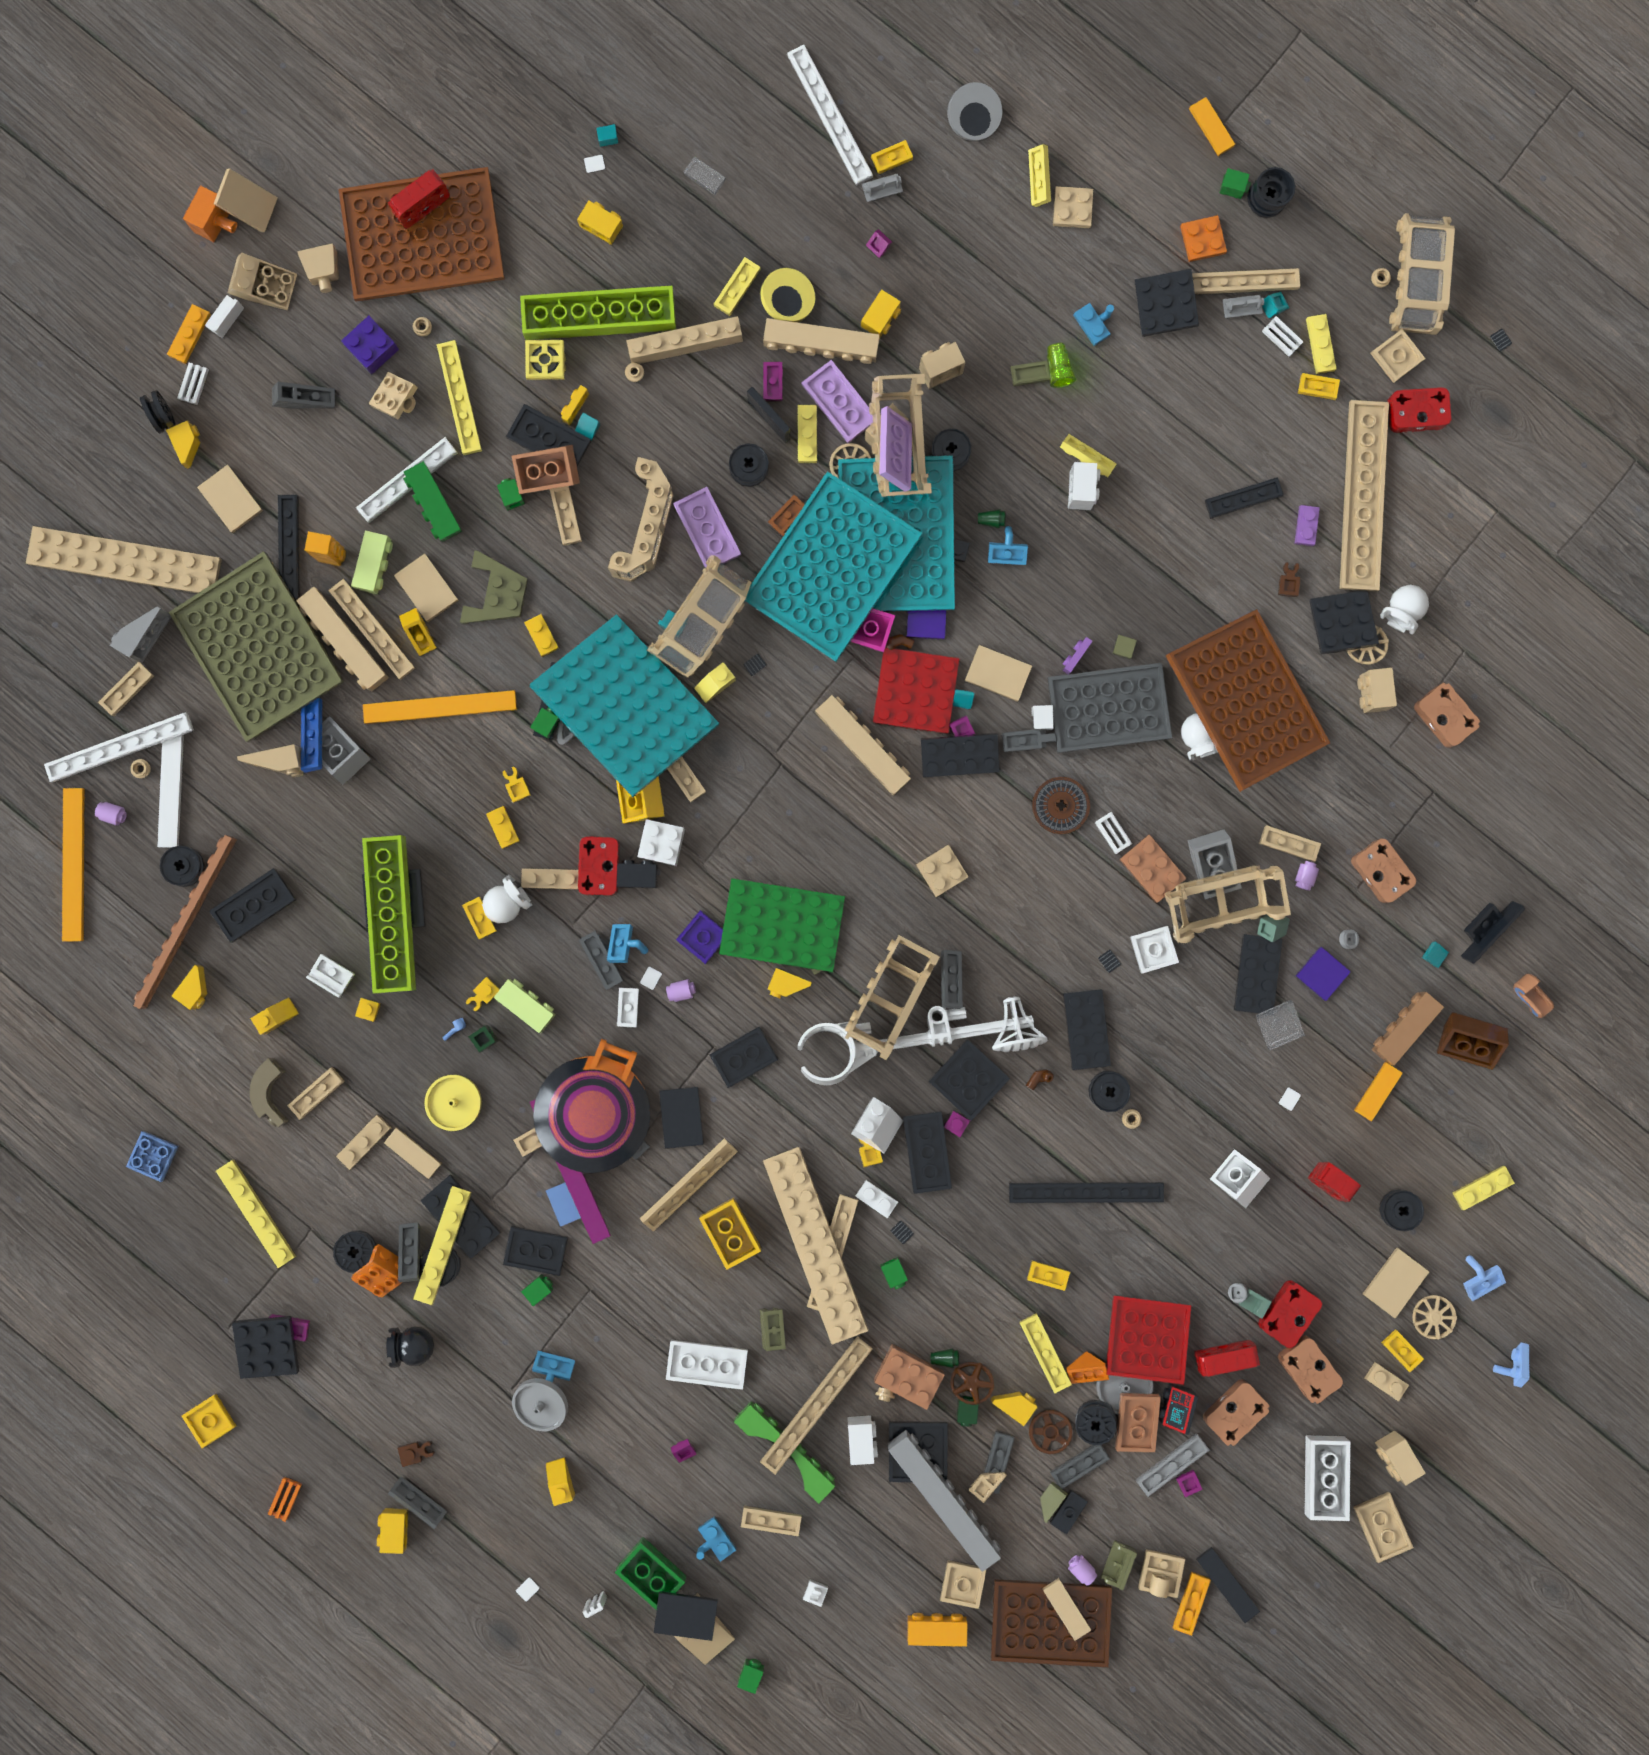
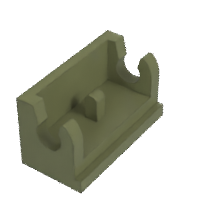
M759 1309L763 1349L766 1351L786 1349L782 1309Z
M1114 1540L1102 1571L1101 1579H1104V1582L1124 1590L1137 1555L1136 1550Z

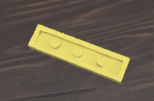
M1037 1313L1020 1321L1019 1323L1053 1392L1057 1393L1071 1386L1072 1384Z

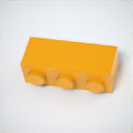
M308 531L304 550L318 562L341 566L342 561L344 562L346 558L345 548L330 535Z
M913 1613L912 1616L908 1615V1645L967 1647V1619L962 1614L943 1616V1614L934 1613L931 1616H924L922 1613Z

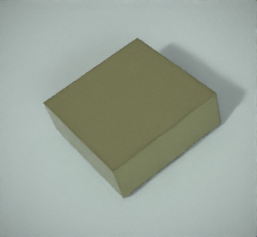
M1118 635L1112 654L1131 659L1137 640Z

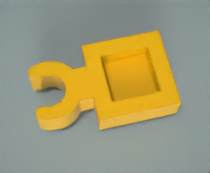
M513 766V775L508 776L504 770L503 776L510 782L505 786L512 802L515 803L531 794L524 778H517L518 770Z
M486 977L473 990L477 995L467 999L466 1004L475 1001L477 1006L473 1010L478 1011L481 1008V1002L484 1001L488 1004L500 989Z
M859 1139V1142L864 1146L859 1148L863 1167L882 1163L880 1151Z

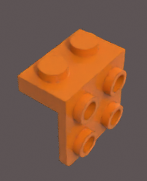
M378 1244L373 1249L369 1263L355 1272L351 1279L374 1295L384 1297L401 1284L398 1281V1256Z

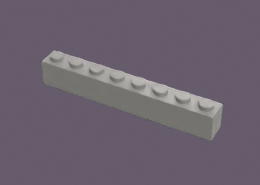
M905 1430L888 1443V1451L983 1572L1001 1559V1547L995 1539L993 1541L990 1539L987 1528L983 1524L980 1526L974 1511L966 1508V1502L960 1494L956 1495L950 1480L943 1478L940 1467L937 1464H932L929 1453L919 1447V1441L913 1433L910 1435Z

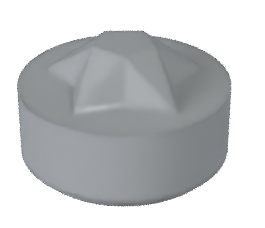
M1344 930L1340 934L1339 941L1343 948L1353 949L1359 943V936L1354 930Z
M1235 1283L1229 1287L1228 1296L1233 1302L1241 1303L1248 1298V1288L1244 1284Z

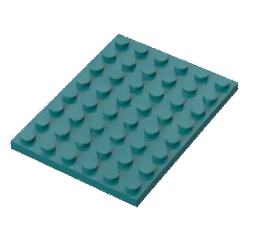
M925 456L926 474H928L927 483H931L932 493L882 497L879 492L876 474L873 472L875 458L838 459V478L923 534L873 609L883 612L955 610L953 456ZM912 457V462H911V474H912L913 471H914V470H913V457ZM911 481V489L908 491H917L916 483ZM889 482V492L903 491Z
M827 471L750 585L744 601L837 662L923 534Z
M616 614L530 683V688L626 791L634 797L718 727L719 722L657 657L647 651L648 647Z

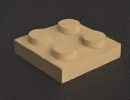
M1056 186L1053 226L1091 228L1093 189Z
M1403 329L1370 353L1393 383L1426 359Z
M949 845L916 864L935 897L968 878L967 873Z
M947 1560L940 1601L979 1609L986 1570L982 1572L978 1566Z

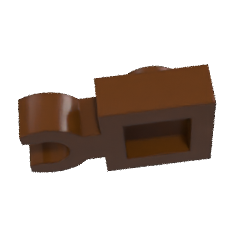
M1286 562L1283 566V571L1286 575L1280 576L1278 595L1298 597L1300 577H1295V573L1299 570V564L1296 563L1294 565V570H1289V563Z
M418 1441L399 1446L398 1452L402 1467L422 1462V1456H433L435 1454L434 1451H426V1446H430L432 1441H426L420 1447Z

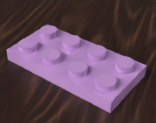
M832 360L801 383L847 443H850L873 423V415H870L868 405Z
M886 406L881 409L879 471L882 477L906 492L911 489L912 424Z
M708 487L673 503L705 568L707 567L705 563L710 555L718 557L723 564L741 556Z

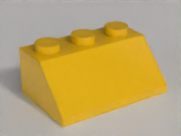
M659 776L634 797L616 780L623 824L664 817Z

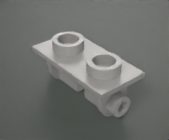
M898 174L863 183L862 187L866 201L870 202L903 192L901 177Z
M1260 295L1223 299L1225 318L1263 314L1262 305H1264V298H1261Z

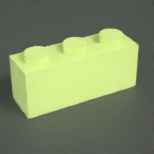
M365 530L351 584L356 590L378 595V591L382 589L383 571L386 572L388 567L387 555L391 553L393 543L388 536Z
M508 979L494 998L538 1033H542L556 1015L552 1012L554 1008L546 1002L544 1004L537 1000L539 997L532 991L526 992L522 988L524 985L518 980L514 979L512 981Z

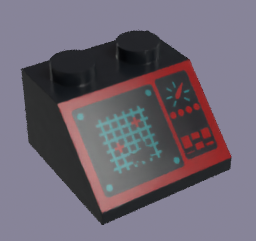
M1169 1383L1168 1388H1165L1163 1392V1407L1159 1408L1160 1422L1166 1427L1189 1435L1198 1396L1190 1388Z

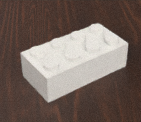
M1306 1435L1305 1515L1310 1520L1350 1521V1441L1345 1436Z

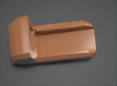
M1525 974L1514 984L1513 989L1517 996L1529 1006L1530 1011L1536 1017L1543 1018L1554 1009V1003L1537 985L1540 980L1532 974Z

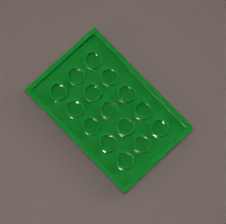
M731 878L719 954L833 972L845 896Z

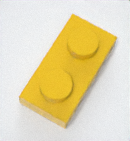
M904 140L872 154L871 159L878 174H881L913 160V155L907 141Z
M1302 373L1298 394L1336 400L1340 380Z
M582 385L573 391L571 395L572 400L561 411L562 421L569 426L589 395L587 388Z
M542 614L524 622L542 657L559 649Z
M505 806L486 814L502 849L520 841Z
M477 897L462 905L479 940L497 932L493 922L484 913L481 897Z
M1032 1260L1027 1280L1065 1291L1070 1271Z
M1396 1329L1381 1342L1409 1372L1424 1360Z

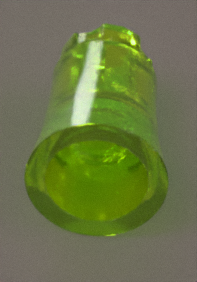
M1056 343L1047 347V359L1050 371V386L1059 388L1074 383L1076 377L1072 370L1065 344Z

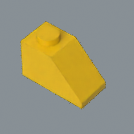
M185 421L166 431L180 463L188 469L191 467L200 445L198 438L200 433L195 425Z
M417 608L399 616L402 627L419 656L437 648Z
M194 965L172 995L174 999L189 1010L199 1009L205 1003L204 998L207 995L204 967Z
M776 968L768 990L771 991L770 995L781 998V996L786 997L810 987L812 982Z
M287 998L266 1008L250 1019L260 1035H265L297 1016L299 1012L290 998Z
M1015 1392L991 1398L992 1404L1023 1426H1025L1037 1409V1405L1034 1402L1036 1399L1028 1393L1024 1395L1021 1392Z
M565 1457L547 1462L548 1488L553 1505L556 1506L573 1501L575 1492Z

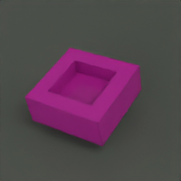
M878 229L874 232L866 246L880 258L885 254L892 241Z
M967 715L950 723L955 736L975 734Z
M953 1111L946 1121L944 1128L961 1137L970 1120Z
M688 1439L670 1447L672 1454L679 1463L697 1455L694 1446Z
M1194 1470L1176 1477L1184 1497L1202 1490Z

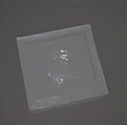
M1291 1000L1256 1015L1269 1050L1305 1036L1294 1003Z

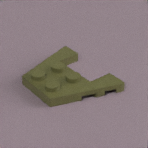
M475 550L471 567L490 572L483 609L463 606L460 623L468 624L471 622L521 617L528 579Z

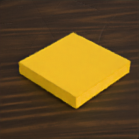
M214 1394L182 1415L201 1448H204L236 1427L217 1394Z

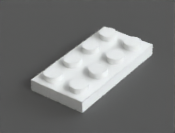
M671 1340L666 1380L743 1390L748 1349Z

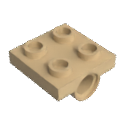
M388 372L369 405L398 420L403 411L410 413L414 409L416 402L413 395L418 387Z
M1146 1549L1138 1585L1139 1590L1150 1592L1157 1597L1167 1598V1596L1178 1598L1185 1558Z

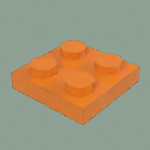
M1218 215L1181 224L1180 227L1189 262L1226 254L1227 249Z

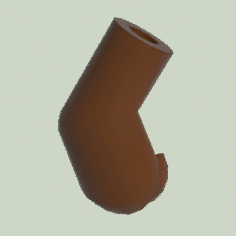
M897 634L888 638L886 648L893 650L896 646L903 645L911 649L915 640L902 634Z
M1046 1069L1035 1071L1025 1086L1034 1091L1039 1082H1052L1054 1075Z

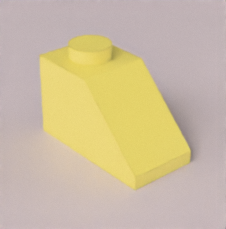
M723 662L708 673L694 689L703 701L707 703L735 682L736 679Z

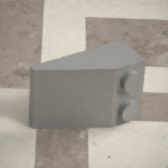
M155 607L121 628L119 632H116L111 639L112 643L110 646L129 658L143 663L171 619V615L163 609Z
M329 716L322 723V765L335 779L344 785L371 758Z
M1224 829L1187 840L1198 879L1238 870L1231 838ZM1241 883L1223 887L1224 894L1242 888ZM1215 889L1202 892L1204 899L1216 896Z

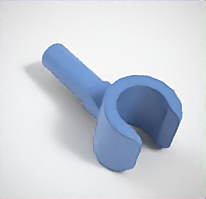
M463 1018L452 1022L455 1028L442 1037L445 1041L454 1033L466 1027Z

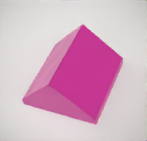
M872 609L851 642L884 652L895 615Z

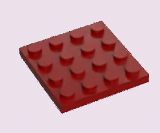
M885 647L873 723L948 734L959 658L899 649L889 650Z
M1113 1296L1106 1375L1184 1385L1191 1305Z

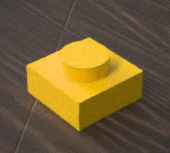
M360 998L355 1016L375 1022L381 1003Z

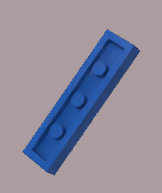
M320 698L301 709V770L304 773L322 769V699Z

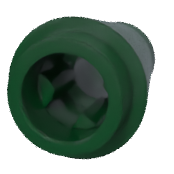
M1001 509L978 513V524L996 528L1005 526L1006 512L1001 511Z
M952 1348L931 1352V1364L950 1368L959 1366V1351Z

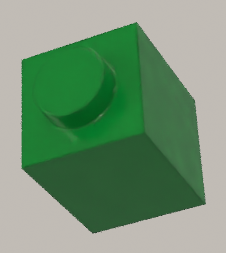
M1228 168L1219 193L1241 199L1243 194L1249 191L1251 182L1248 181L1250 174Z
M507 478L497 485L507 511L525 504L522 494H519L515 479Z
M549 707L547 710L541 708L530 728L549 739L560 719Z
M898 1257L880 1264L890 1289L893 1287L899 1289L906 1285L905 1282L908 1279Z
M541 1274L526 1286L521 1293L534 1307L553 1291V1283L547 1276L544 1277Z
M746 1659L738 1678L737 1687L755 1694L764 1672V1665L757 1659Z

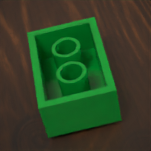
M644 1537L639 1540L618 1564L615 1571L624 1582L656 1610L659 1591L676 1593L686 1580V1575Z

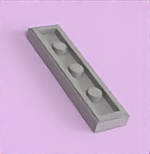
M1196 1433L1135 1480L1147 1497H1149L1207 1453L1209 1448Z

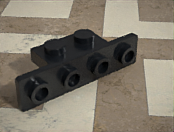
M1512 901L1500 912L1494 904L1488 903L1464 929V932L1473 943L1461 957L1475 964L1521 915L1525 907Z

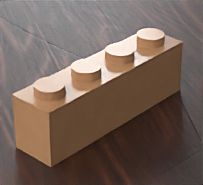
M1417 992L1411 998L1412 1003L1408 1008L1404 1007L1399 1012V1018L1396 1022L1393 1021L1387 1026V1032L1384 1036L1378 1037L1373 1043L1375 1046L1372 1048V1051L1388 1064L1394 1066L1444 1008L1427 992Z

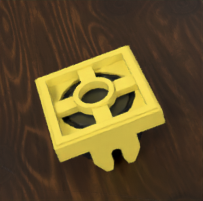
M525 340L526 380L565 379L566 357L564 353V340Z

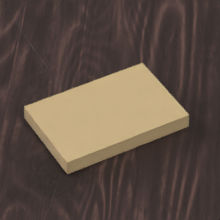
M226 169L214 205L256 230L265 232L278 197L235 171Z
M226 465L197 487L231 533L237 531L263 511L229 465Z
M423 554L394 575L427 622L459 601L426 554Z
M979 645L965 681L1018 702L1032 665Z
M1396 1247L1363 1292V1295L1393 1318H1396L1429 1271Z
M1390 1492L1353 1507L1377 1563L1414 1548Z

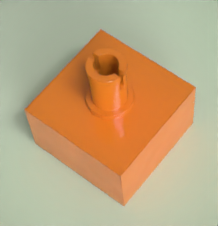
M200 185L183 220L194 233L212 242H215L222 228L233 234L237 229V222L228 219L229 213L214 205L217 193Z

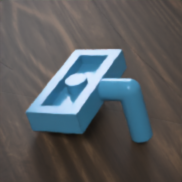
M1090 303L1073 314L1093 346L1110 336V332L1103 322L1111 317L1114 310L1113 305H1108L1105 312L1099 316Z
M1007 526L1005 528V543L989 542L988 563L1026 565L1028 545L1013 544L1012 527Z
M631 924L612 925L607 956L609 963H628L630 947H636L642 954L648 952V948L640 940H631L633 931Z
M538 1351L532 1371L547 1375L546 1380L552 1383L554 1377L570 1381L575 1360Z
M715 1516L698 1528L706 1540L697 1550L696 1557L699 1560L704 1558L705 1552L709 1549L713 1550L720 1562L736 1551L737 1548Z

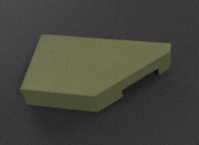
M1054 1482L1048 1486L1040 1497L1043 1518L1046 1523L1068 1495Z

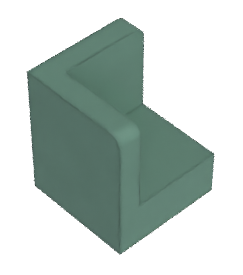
M1265 915L1260 919L1257 934L1274 942L1286 935L1290 919L1285 917L1281 920H1274Z
M1248 1288V1298L1244 1302L1239 1303V1305L1263 1319L1271 1301Z

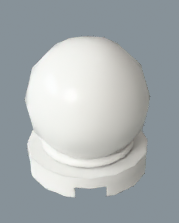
M1406 585L1400 587L1392 594L1390 607H1385L1380 617L1382 619L1387 618L1389 620L1387 624L1403 633L1405 630H1409L1410 634H1414L1418 628L1416 621L1420 620L1428 611L1429 598L1426 592L1419 586Z
M1194 713L1187 717L1182 725L1181 735L1184 743L1191 748V751L1187 753L1189 760H1195L1194 756L1203 758L1217 753L1218 751L1198 714Z
M511 875L503 879L504 886H495L489 889L483 898L482 906L484 913L493 922L507 923L512 921L519 914L520 907L527 910L532 906L531 900L523 888H517L514 885L515 879Z

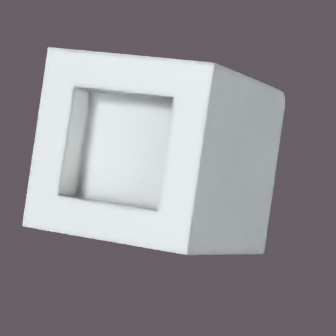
M1053 705L1033 706L1031 709L1034 729L1052 730Z

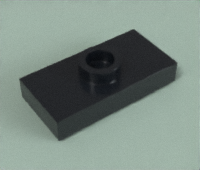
M1070 1490L1051 1519L1050 1524L1067 1535L1088 1501L1073 1490Z

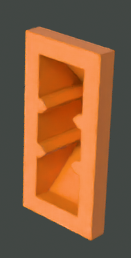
M1087 1351L1067 1367L1071 1384L1109 1380V1375H1106V1364Z

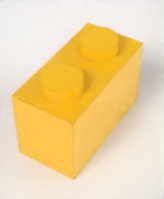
M589 200L577 219L581 228L611 245L623 227L621 217L613 211L608 212L600 203H593Z
M881 289L862 318L861 327L872 334H879L880 339L882 334L886 335L888 333L892 319H897L899 316L901 301Z
M385 1508L378 1516L380 1534L377 1536V1546H380L379 1553L403 1554L407 1549L408 1509Z

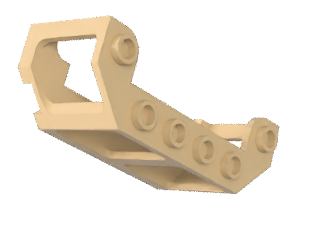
M925 374L878 376L872 382V403L869 404L870 415H873V423L870 425L871 434L874 435V442L872 443V453L875 454L873 472L876 474L878 489L882 497L932 493L931 483H927L928 474H926L923 436L921 402L923 391L921 384H925ZM912 378L911 388L908 392L883 393L882 380ZM907 399L910 405V421L912 424L914 471L911 474V481L916 483L918 490L889 492L890 481L882 477L879 471L881 435L879 401Z
M1250 866L1181 883L1175 886L1176 891L1165 893L1174 927L1173 937L1180 943L1190 942L1195 936L1194 933L1204 932L1208 928H1221L1224 924L1228 923L1238 924L1244 919H1258L1261 915L1265 914L1274 920H1281L1285 916L1291 915L1284 873L1278 866H1270V868L1263 870L1260 869V866ZM1255 880L1258 906L1229 913L1223 887ZM1263 880H1280L1284 906H1270L1267 904ZM1215 889L1219 915L1195 922H1188L1184 902L1187 896ZM1178 904L1182 918V927L1180 929L1178 928L1174 905Z
M898 935L896 941L891 940L887 948L890 952L884 963L879 962L875 970L878 973L876 978L870 979L867 985L869 989L867 995L863 993L858 1002L861 1005L859 1011L854 1010L845 1028V1031H847L845 1039L848 1040L849 1037H852L879 1051L881 1053L879 1057L885 1060L891 1054L906 1020L940 958ZM898 943H902L929 958L921 973H917L892 959V954ZM885 968H890L915 982V986L905 1006L902 1008L873 992ZM869 1001L898 1017L886 1042H882L856 1028L858 1019Z

